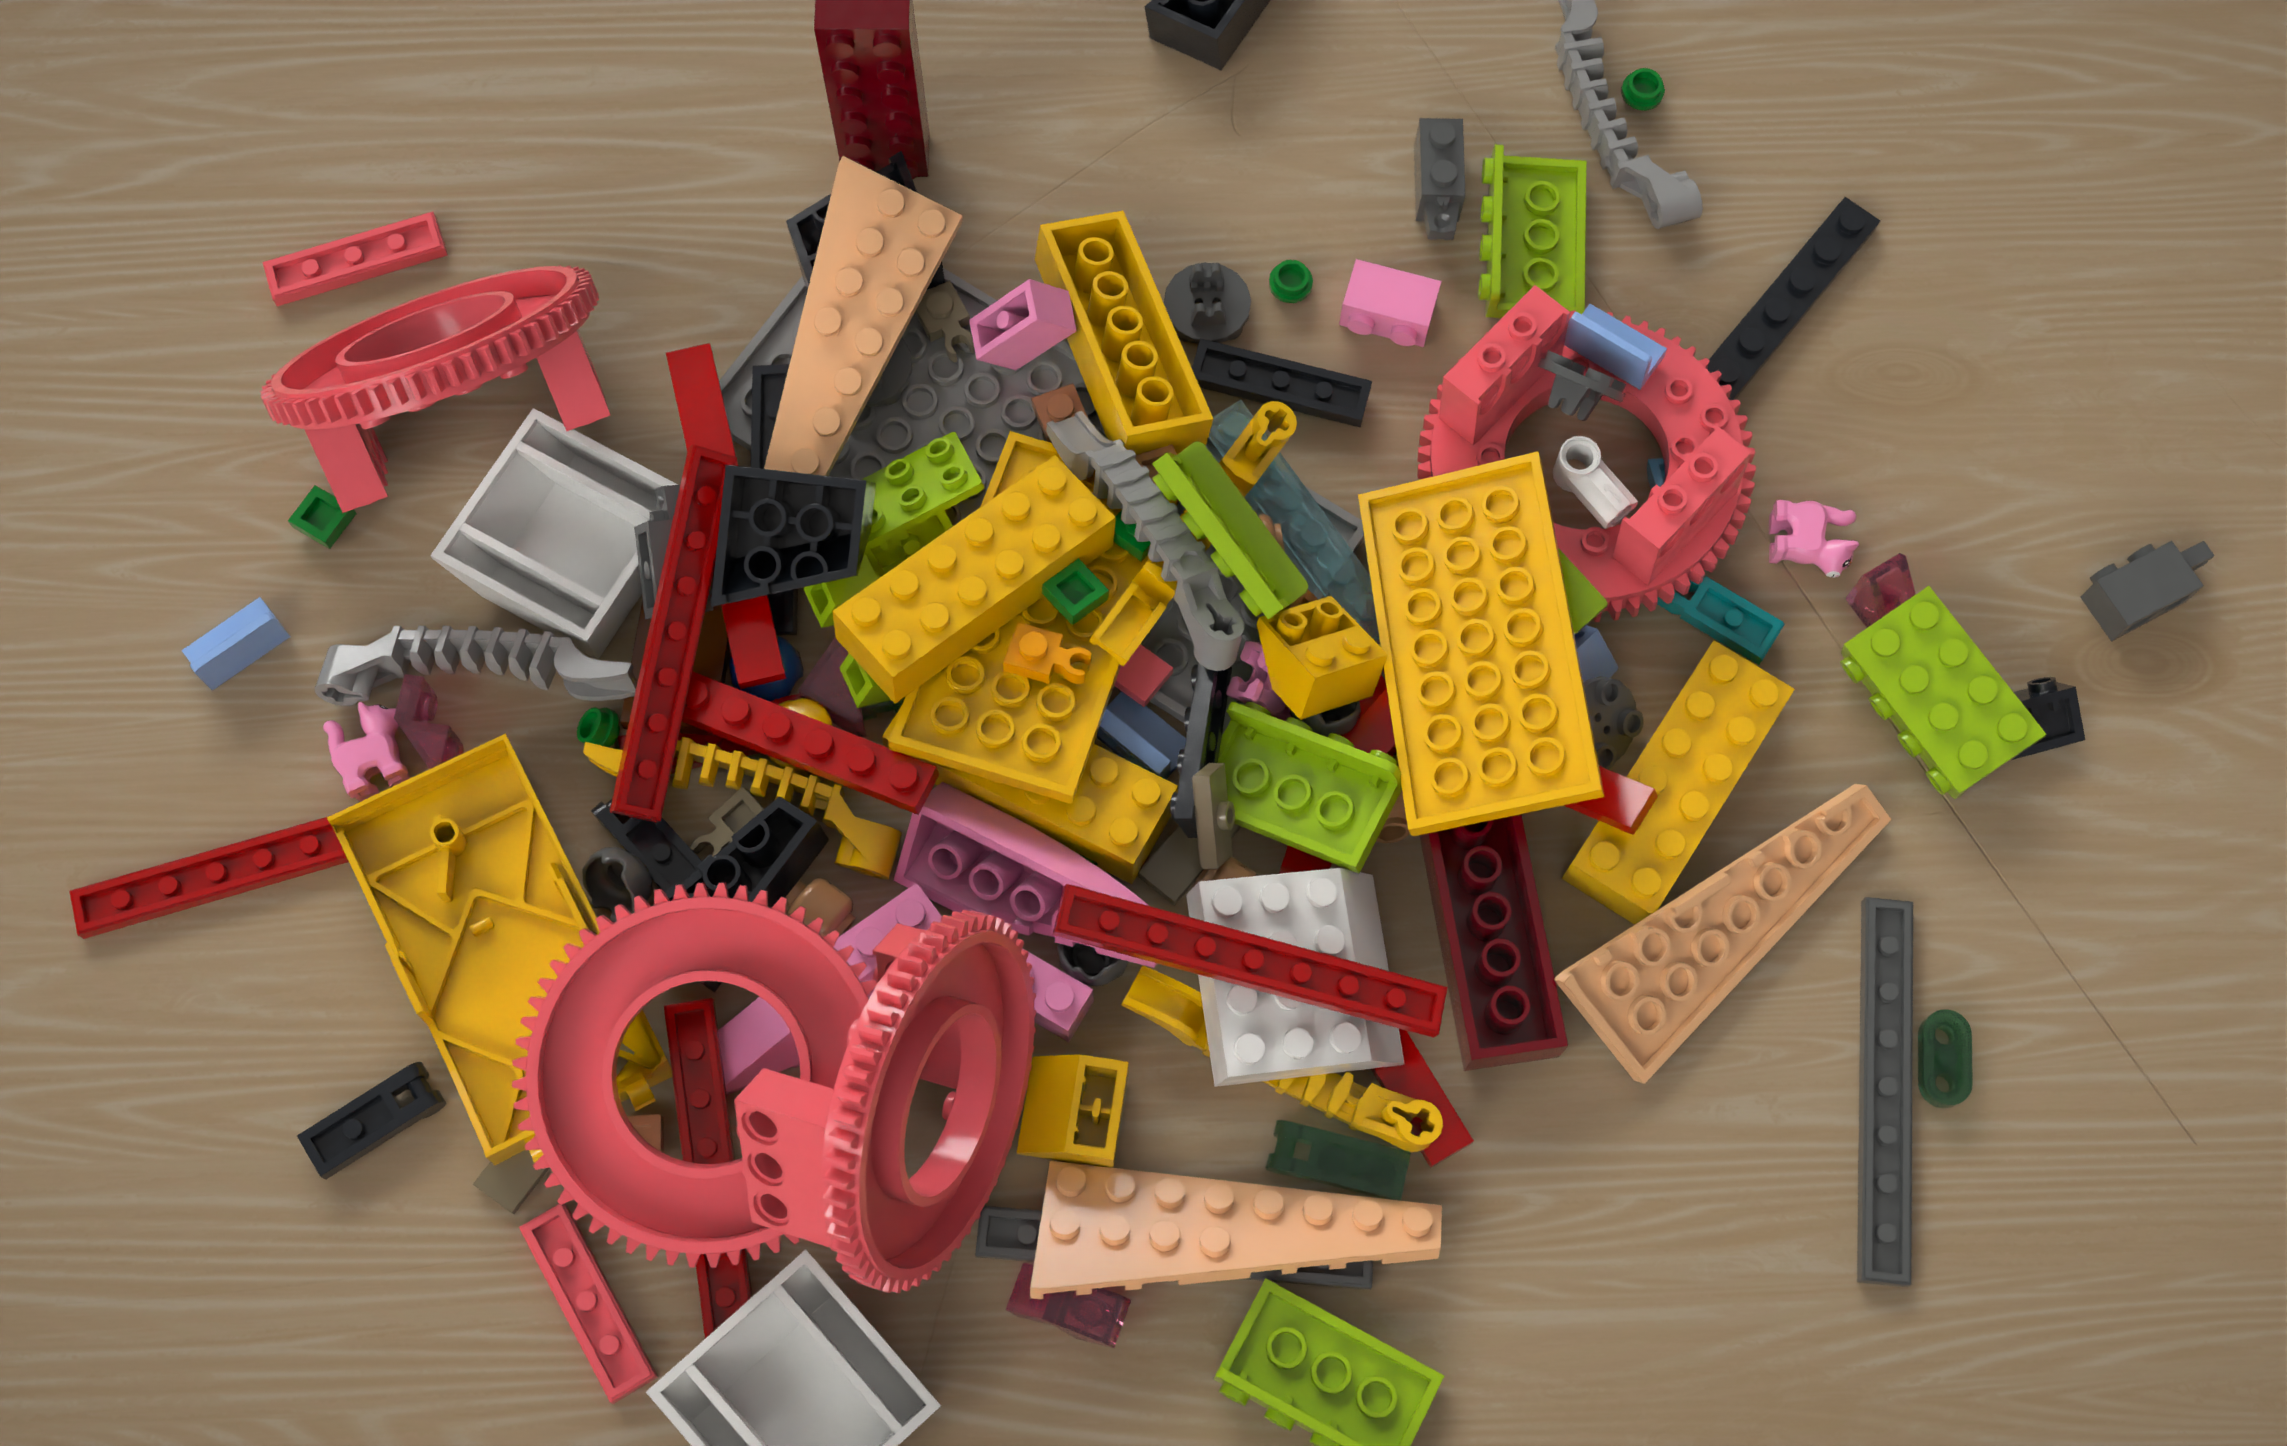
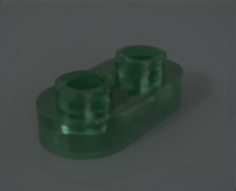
M1943 1009L1926 1017L1918 1029V1087L1921 1095L1929 1104L1943 1109L1952 1108L1966 1100L1972 1090V1031L1968 1021L1961 1014L1953 1010ZM1936 1030H1942L1947 1034L1949 1039L1947 1045L1938 1042L1935 1037ZM1937 1077H1942L1948 1082V1092H1942L1937 1088Z

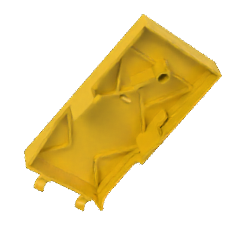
M505 733L327 817L385 937V948L416 1014L428 1025L484 1150V1154L494 1165L526 1150L524 1145L535 1137L534 1131L519 1130L518 1124L529 1118L530 1113L529 1111L514 1109V1103L527 1097V1092L512 1087L513 1081L526 1076L525 1070L512 1066L513 1060L528 1055L526 1049L515 1044L516 1038L532 1035V1031L520 1023L521 1019L525 1016H538L539 1013L528 1003V1000L532 996H547L545 990L537 982L542 977L557 979V974L549 964L554 959L567 963L570 961L563 948L567 943H572L581 948L584 946L579 934L581 929L587 928L597 935L600 933L596 921L597 916ZM643 1009L630 1024L622 1041V1044L635 1052L634 1055L623 1050H619L618 1055L628 1060L627 1064L617 1075L619 1097L621 1103L630 1099L635 1111L655 1102L656 1099L650 1088L672 1077L671 1065ZM541 1149L529 1150L534 1163L543 1155Z

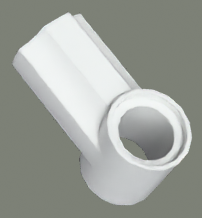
M1574 436L1563 443L1553 468L1555 482L1563 490L1573 492L1604 529L1615 526L1636 507L1638 501L1601 460V451L1597 443L1592 439L1584 436ZM1567 460H1580L1585 464L1586 469H1575L1568 464Z

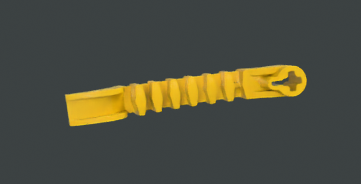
M1270 401L1262 405L1219 462L1244 497L1254 487L1296 430V416L1290 407L1284 403ZM1266 430H1269L1271 432L1269 437L1265 441L1262 440V435ZM1184 509V511H1183L1184 513H1182V514L1180 515V518H1181V516H1183L1185 513H1187V510H1186V509ZM1194 536L1197 542L1202 541V543L1206 546L1205 551L1210 547L1211 542L1208 540L1207 537L1204 539L1200 538L1198 540ZM1150 559L1146 561L1089 640L1093 645H1099L1118 660L1117 663L1122 666L1127 663L1175 595L1178 581H1164L1161 577L1164 561L1152 562Z
M682 737L681 741H677L674 757L678 759L672 784L673 787L688 789L693 761L703 763L698 782L703 786L714 787L718 767L729 770L725 783L727 788L739 790L745 774L754 777L750 789V794L765 797L769 782L779 785L775 800L780 796L790 803L794 791L802 793L803 796L799 809L809 816H813L815 809L825 811L822 822L828 827L835 828L842 835L834 862L836 865L867 876L889 879L902 832L883 824L855 817L844 801L845 793L841 785L834 784L831 787L820 783L821 780L816 776L810 775L807 778L799 775L794 768L785 766L782 769L773 766L767 759L759 758L758 761L748 758L741 751L726 752L715 744L708 743L707 746H704L686 737ZM585 742L583 754L588 757L589 761L604 772L617 777L623 750Z
M1142 965L1121 1005L1160 1025L1188 1046L1193 1045L1202 1050L1203 1055L1210 1057L1201 992ZM1346 1072L1343 1076L1337 1073L1262 1081L1275 1088V1092L1281 1095L1285 1093L1299 1100L1300 1104L1305 1107L1310 1105L1324 1112V1116L1329 1119L1334 1117L1348 1124V1128L1353 1131L1358 1130L1377 1136L1408 1152H1419L1426 1149L1438 1138L1442 1131L1443 1120L1441 1113L1432 1103L1402 1095L1374 1083H1371L1368 1088L1353 1082L1354 1075ZM1415 1116L1423 1120L1421 1128L1424 1131L1418 1137L1410 1133L1412 1130L1410 1121Z

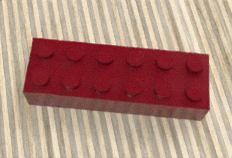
M815 0L814 32L839 161L844 156L877 172L889 164L891 156L902 151L912 179L916 177H929V124L913 0Z
M1522 814L1419 835L1464 1071L1558 1058L1568 1047V1041L1556 982L1554 980L1555 977Z

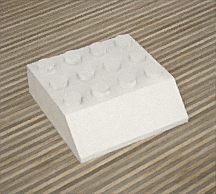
M533 408L430 556L483 598L544 631L552 632L555 637H570L577 649L598 660L642 595L634 527L650 521V512L657 511L655 489L661 486L678 484L574 429L566 431L563 423Z
M1334 868L1199 881L1186 895L1189 917L1389 971L1374 880L1371 874L1362 872L1357 874L1347 869ZM1198 974L1215 1087L1405 1064L1399 1028Z
M806 1249L646 1391L691 1446H898L941 1406Z

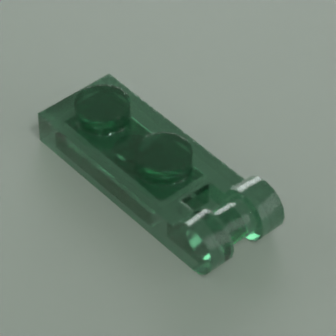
M1276 1121L1273 1136L1277 1138L1274 1153L1268 1154L1266 1170L1382 1199L1401 1201L1411 1152L1290 1121ZM1296 1143L1311 1145L1307 1161L1293 1158Z

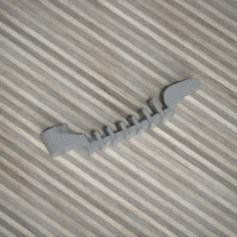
M1558 0L1564 14L1565 23L1560 28V40L1555 46L1556 53L1558 54L1557 67L1558 70L1563 71L1565 76V89L1570 90L1573 96V108L1580 113L1582 129L1587 130L1591 137L1590 145L1592 150L1598 151L1601 157L1600 165L1602 170L1607 169L1611 176L1610 184L1612 189L1620 187L1642 199L1650 221L1656 229L1700 218L1702 215L1701 194L1696 183L1689 179L1686 171L1669 174L1653 163L1649 155L1635 158L1638 153V144L1635 136L1625 139L1627 136L1625 118L1615 119L1617 113L1616 102L1614 98L1607 99L1608 84L1606 78L1602 79L1604 74L1602 62L1604 55L1602 37L1591 39L1592 27L1596 23L1598 15L1595 1Z
M1082 411L1076 412L1075 416L1056 423L1054 421L1047 422L1046 432L1067 468L1081 481L1091 478L1095 469L1093 494L1098 499H1107V505L1110 509H1122L1121 520L1124 524H1136L1134 535L1138 542H1151L1148 553L1149 559L1152 562L1164 561L1161 573L1163 580L1178 581L1174 600L1179 605L1193 641L1196 660L1203 667L1214 671L1230 668L1236 660L1244 631V622L1226 598L1218 573L1219 568L1204 552L1206 546L1202 541L1197 542L1190 529L1177 514L1178 507L1174 503H1169L1158 486L1149 477L1150 471L1146 466L1141 467L1136 461L1135 452L1132 449L1127 450L1121 439L1111 441L1103 437Z
M444 625L442 630H429L426 626H418L417 630H404L401 626H393L391 633L368 646L343 644L330 646L314 690L317 696L326 702L339 706H351L357 701L369 700L372 688L396 678L404 679L410 661L418 672L423 675H430L435 661L436 665L445 673L455 674L460 659L462 665L468 671L475 674L481 673L484 661L486 666L497 675H505L509 664L510 671L515 677L528 681L530 676L534 685L543 690H549L557 670L563 678L564 686L568 693L580 700L605 701L635 696L638 681L632 672V663L589 658L576 649L570 637H555L549 631H544L542 635L530 634L527 629H519L518 632H505L500 627H494L493 631L479 630L476 626H469L468 630H454L451 626Z

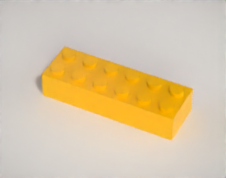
M1124 210L1040 225L1034 260L1044 284L1069 291L1077 331L1068 336L1067 341L1107 439L1111 441L1121 439L1124 447L1127 450L1132 449L1136 455L1171 444L1177 455L1194 442H1201L1206 445L1213 416Z
M1054 455L834 609L832 612L835 637L896 704L1044 597L1042 594V584L1078 558L1085 565H1088L1113 547L1116 517Z
M1713 640L1627 775V778L1654 788L1658 796L1639 828L1632 835L1598 821L1562 879L1634 925L1657 911L1795 689Z
M901 707L882 736L883 746L889 748L888 740ZM1093 744L1072 804L916 758L937 767L940 775L935 782L936 785L944 782L1025 822L1069 849L1097 862V867L1130 884L1134 882L1170 819L1171 797L1174 792H1178V785L1096 744Z

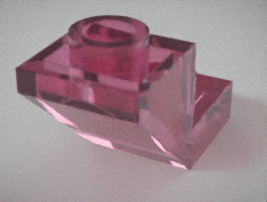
M405 674L394 719L428 768L431 769L463 754V744L450 726L427 723L432 721L436 715L438 699L435 691L423 676Z
M1022 1264L1005 1309L1006 1311L1020 1318L1053 1325L1078 1340L1111 1348L1115 1347L1131 1303L1130 1299L1105 1288L1092 1289V1294L1076 1296V1291L1046 1293L1043 1299L1030 1298V1286L1034 1265Z

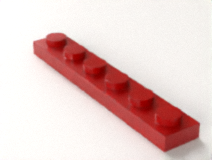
M692 671L682 718L684 723L916 815H919L940 775L937 767L890 750L870 740Z

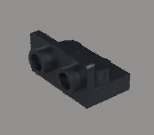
M2043 677L2027 682L2028 688L2014 692L2045 731L2046 735L2012 760L2085 740L2075 686L2056 682L2055 677Z

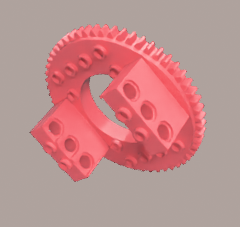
M571 266L526 268L465 282L385 310L318 342L290 360L276 374H273L271 376L272 379L267 380L266 385L262 386L263 390L260 391V396L272 421H276L277 424H290L295 428L305 430L341 511L345 513L388 497L384 488L388 486L385 474H388L385 463L388 460L373 427L390 419L389 416L406 411H420L432 406L436 401L453 395H464L475 391L483 383L500 376L501 379H507L525 372L528 369L526 363L537 358L566 431L610 416L600 381L579 331V328L588 319L590 312L594 310L593 306L598 304L599 295L589 271H585L584 268L579 269L578 266L573 268Z
M1534 285L1443 376V383L1439 384L1437 388V399H1431L1430 415L1424 416V431L1420 432L1419 445L1422 447L1418 448L1417 462L1421 464H1418L1417 477L1418 479H1425L1504 460L1506 446L1516 428L1529 415L1548 405L1556 374L1538 367L1541 358L1545 359L1548 350L1585 366L1584 376L1588 368H1591L1625 383L1626 386L1623 393L1626 395L1623 402L1605 395L1600 400L1628 410L1652 432L1663 455L1665 465L1664 483L1661 487L1656 484L1650 490L1648 500L1630 519L1625 516L1619 525L1607 529L1600 527L1576 529L1554 522L1553 524L1558 548L1607 600L1608 606L1602 612L1608 611L1612 619L1616 621L1619 620L1621 609L1624 608L1627 609L1632 617H1636L1642 603L1650 612L1654 611L1658 602L1657 597L1670 604L1675 595L1674 589L1685 595L1689 591L1690 581L1698 585L1702 583L1705 575L1704 570L1711 573L1715 570L1718 563L1717 558L1724 559L1729 550L1728 544L1734 545L1739 533L1736 529H1742L1746 515L1743 513L1748 512L1751 504V499L1748 497H1751L1755 485L1750 480L1753 479L1756 471V466L1750 464L1754 458L1755 449L1748 447L1752 439V432L1743 431L1748 420L1747 416L1736 415L1738 414L1741 402L1739 399L1729 400L1732 387L1731 385H1719L1722 373L1720 371L1710 373L1707 370L1710 360L1704 358L1698 361L1694 357L1696 348L1692 346L1686 350L1679 346L1680 337L1676 336L1669 340L1664 337L1665 329L1660 328L1656 332L1648 329L1647 321H1643L1639 326L1631 324V316L1627 315L1621 321L1667 348L1663 360L1640 390L1564 345L1569 319L1576 311H1568ZM1607 312V314L1613 317L1612 312ZM1602 612L1593 619L1594 622H1600Z
M697 883L693 895L696 898L689 897L684 885H676L673 901L669 900L663 889L654 890V906H650L642 895L634 897L635 913L633 914L622 904L614 907L616 923H613L604 915H600L596 918L600 931L598 935L587 928H583L579 931L584 944L582 948L572 943H567L563 947L570 961L567 963L554 959L549 964L557 974V979L542 977L537 982L545 990L547 996H532L528 1000V1003L539 1012L538 1016H525L521 1019L520 1023L532 1031V1035L516 1038L515 1044L526 1049L528 1055L513 1060L512 1066L525 1070L526 1076L513 1081L512 1087L527 1092V1097L514 1103V1109L525 1110L530 1113V1117L519 1123L518 1128L519 1130L535 1132V1137L524 1145L526 1150L541 1149L543 1153L534 1163L533 1167L535 1170L551 1168L553 1172L544 1185L546 1188L560 1184L564 1187L557 1200L560 1205L571 1200H575L578 1203L572 1218L577 1220L588 1213L592 1215L593 1218L588 1230L592 1234L604 1225L609 1227L607 1243L610 1245L622 1235L626 1236V1252L632 1254L640 1243L646 1244V1260L652 1261L658 1251L663 1249L666 1250L667 1265L673 1266L679 1254L686 1253L689 1267L695 1268L700 1255L706 1254L712 1268L717 1267L721 1253L726 1252L732 1265H737L740 1261L742 1249L746 1248L755 1261L761 1256L762 1243H766L774 1253H778L781 1249V1235L784 1234L793 1244L798 1243L800 1238L751 1222L746 1180L743 1176L742 1158L720 1164H695L681 1161L662 1153L650 1145L636 1131L623 1109L618 1093L616 1075L620 1046L630 1024L649 1002L673 987L698 981H717L745 988L764 999L782 1017L794 1038L798 1050L800 1079L834 1089L847 1049L849 1029L852 1023L860 1018L869 1000L868 994L878 983L876 979L862 982L859 980L858 977L867 967L865 962L853 965L848 964L847 961L854 951L852 945L838 951L834 948L840 935L837 930L822 937L819 934L824 921L822 918L818 917L808 925L803 923L806 912L805 907L800 906L791 915L786 914L787 898L781 897L772 908L768 907V891L761 890L753 902L749 901L747 886L740 885L734 897L729 898L726 883H718L713 897H710L705 883Z
M962 910L961 913L953 911L951 916L943 915L941 921H933L928 930H921L897 923L872 950L873 955H876L877 963L873 979H876L878 984L860 1018L856 1019L849 1029L847 1049L834 1089L763 1068L734 1099L737 1135L740 1138L743 1176L746 1180L752 1223L831 1248V1250L838 1252L836 1261L843 1264L842 1270L849 1273L850 1279L887 1293H891V1291L900 1293L901 1289L909 1291L911 1285L920 1286L922 1279H930L932 1270L940 1271L942 1262L951 1259L953 1250L961 1247V1241L965 1235L970 1234L972 1225L979 1219L980 1212L985 1204L988 1203L989 1196L998 1182L997 1179L1002 1168H1004L1005 1160L1012 1147V1141L1019 1125L1018 1122L1024 1107L1029 1074L1032 1068L1034 1034L1036 1033V1028L1034 1027V1017L1036 1016L1034 1000L1036 993H1033L1032 989L1035 980L1029 974L1032 964L1026 962L1029 953L1026 950H1022L1024 941L1017 939L1018 932L1011 929V924L1005 923L1004 919L997 918L996 916L973 910ZM923 1079L956 1089V1092L951 1091L944 1101L942 1117L947 1122L937 1144L921 1168L908 1179L904 1153L905 1134L910 1105L918 1080Z

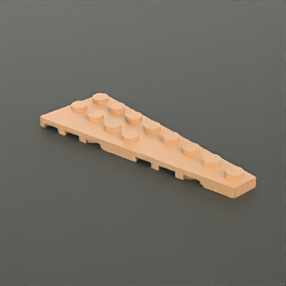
M842 156L838 164L764 469L829 476L963 222V215Z
M1854 784L1566 968L1554 980L1633 1080L1645 1084L1892 819L1867 785Z
M1050 1161L1030 1286V1298L1043 1299L1046 1293L1076 1291V1296L1092 1294V1289L1115 1286H1125V1291L1142 1289V1285L1145 1283L1178 1281V1285L1244 1279L1250 1278L1252 1272L1281 1270L1282 1275L1297 1273V1269L1301 1267L1329 1265L1330 1270L1346 1268V1264L1350 1262L1381 1260L1382 1264L1438 1259L1441 1249L1442 1205Z

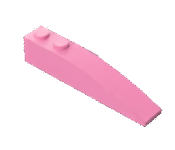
M944 782L931 790L919 815L912 813L894 876V881L907 888L917 882L929 899L952 911L961 913L962 910H973L996 916L997 918L1004 919L1005 923L1011 924L1012 930H1016L1020 934L1029 936L1035 932L1055 937V943L1073 947L1076 943L1090 947L1094 946L1052 935L1063 888L1066 884L1149 906L1102 869L1062 843L1025 822ZM1094 947L1098 954L1152 968L1158 964Z
M916 882L839 936L834 948L838 951L852 945L854 951L847 961L848 964L853 965L865 962L867 967L858 978L861 982L873 980L877 963L876 955H873L872 950L897 923L921 930H928L933 921L940 922L942 916ZM875 988L868 994L869 998L871 997ZM758 997L718 1030L727 1095L744 1089L763 1068L781 1072L791 1067L796 1068L800 1066L798 1050L788 1026L777 1011L761 997Z

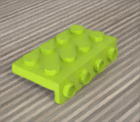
M1494 144L1491 158L1483 159L1481 182L1482 184H1489V195L1482 197L1480 221L1488 223V234H1482L1479 259L1480 261H1487V273H1481L1478 299L1486 300L1485 317L1502 318L1534 285L1568 311L1575 310L1580 314L1585 311L1587 161L1505 156L1504 145Z
M1194 442L1178 455L1167 452L1152 463L1158 471V474L1152 478L1155 484L1169 501L1173 500L1175 502L1179 500L1187 510V513L1181 516V518L1198 540L1200 538H1208L1216 549L1210 555L1212 560L1226 578L1234 575L1245 588L1239 595L1256 617L1264 613L1267 619H1270L1307 592V580L1205 444Z
M1930 586L1921 590L1843 645L1841 654L1844 659L1840 661L1843 670L1854 683L1857 684L1862 681L1872 694L1868 700L1875 712L1883 720L1890 718L1901 731L1897 735L1899 742L1911 757L1914 758L1919 755L1930 769L1926 772V776L1941 795L1948 792L1953 799H1957L1966 790L2046 735L2045 731Z
M1231 702L1226 710L1231 720L1221 738L1218 763H1225L1228 801L1233 803L1235 809L1234 824L1360 874L1402 791L1401 772L1397 766V761L1379 750H1371L1370 753L1354 748L1355 746L1352 742L1340 735L1330 733L1328 737L1312 732L1313 730L1310 726L1298 719L1289 717L1284 721L1273 717L1267 709L1256 703L1246 702L1244 706L1237 702Z
M1265 1278L1214 1380L1222 1384L1219 1393L1232 1401L1246 1406L1250 1399L1265 1407L1267 1411L1264 1417L1279 1427L1291 1431L1295 1424L1312 1433L1309 1442L1314 1446H1411L1444 1375Z

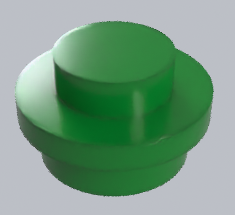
M1649 68L1637 69L1629 74L1621 88V94L1626 104L1641 111L1657 107L1665 93L1661 76Z
M1283 261L1271 271L1269 277L1270 291L1282 302H1300L1312 290V274L1300 261Z
M593 707L587 710L581 717L577 727L578 740L584 745L585 742L611 747L616 742L620 732L617 713L607 707L600 709Z

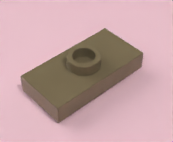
M1208 763L1192 777L1199 860L1202 869H1218L1233 855L1231 830L1235 822V809L1233 803L1228 801L1225 763Z

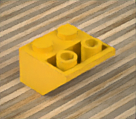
M1332 596L1282 610L1270 619H1267L1266 616L1258 618L1256 625L1272 690L1300 720L1373 696L1388 654Z
M1081 1054L1033 1056L1016 1153L1084 1165L1114 1168L1129 1062Z

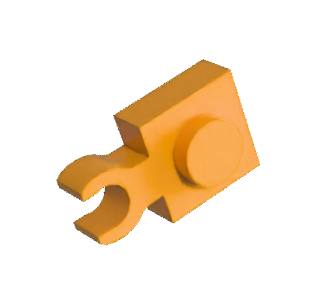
M1018 622L1003 662V671L1048 684L1052 673L1056 672L1062 674L1066 680L1072 683L1083 684L1086 671L1075 669L1071 664L1082 662L1091 665L1092 653L1081 647L1062 648L1063 634Z

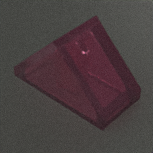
M1899 553L1862 575L1845 598L1866 628L1916 595L1906 555Z
M835 637L798 691L801 698L810 699L822 705L829 713L834 724L859 737L867 736L861 708H857L840 671V666L849 653Z

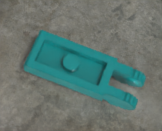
M1707 576L1703 578L1702 583L1699 585L1690 581L1691 585L1688 592L1694 593L1691 600L1676 592L1670 604L1657 597V604L1660 607H1663L1672 614L1681 615L1680 619L1760 665L1785 625L1783 621Z

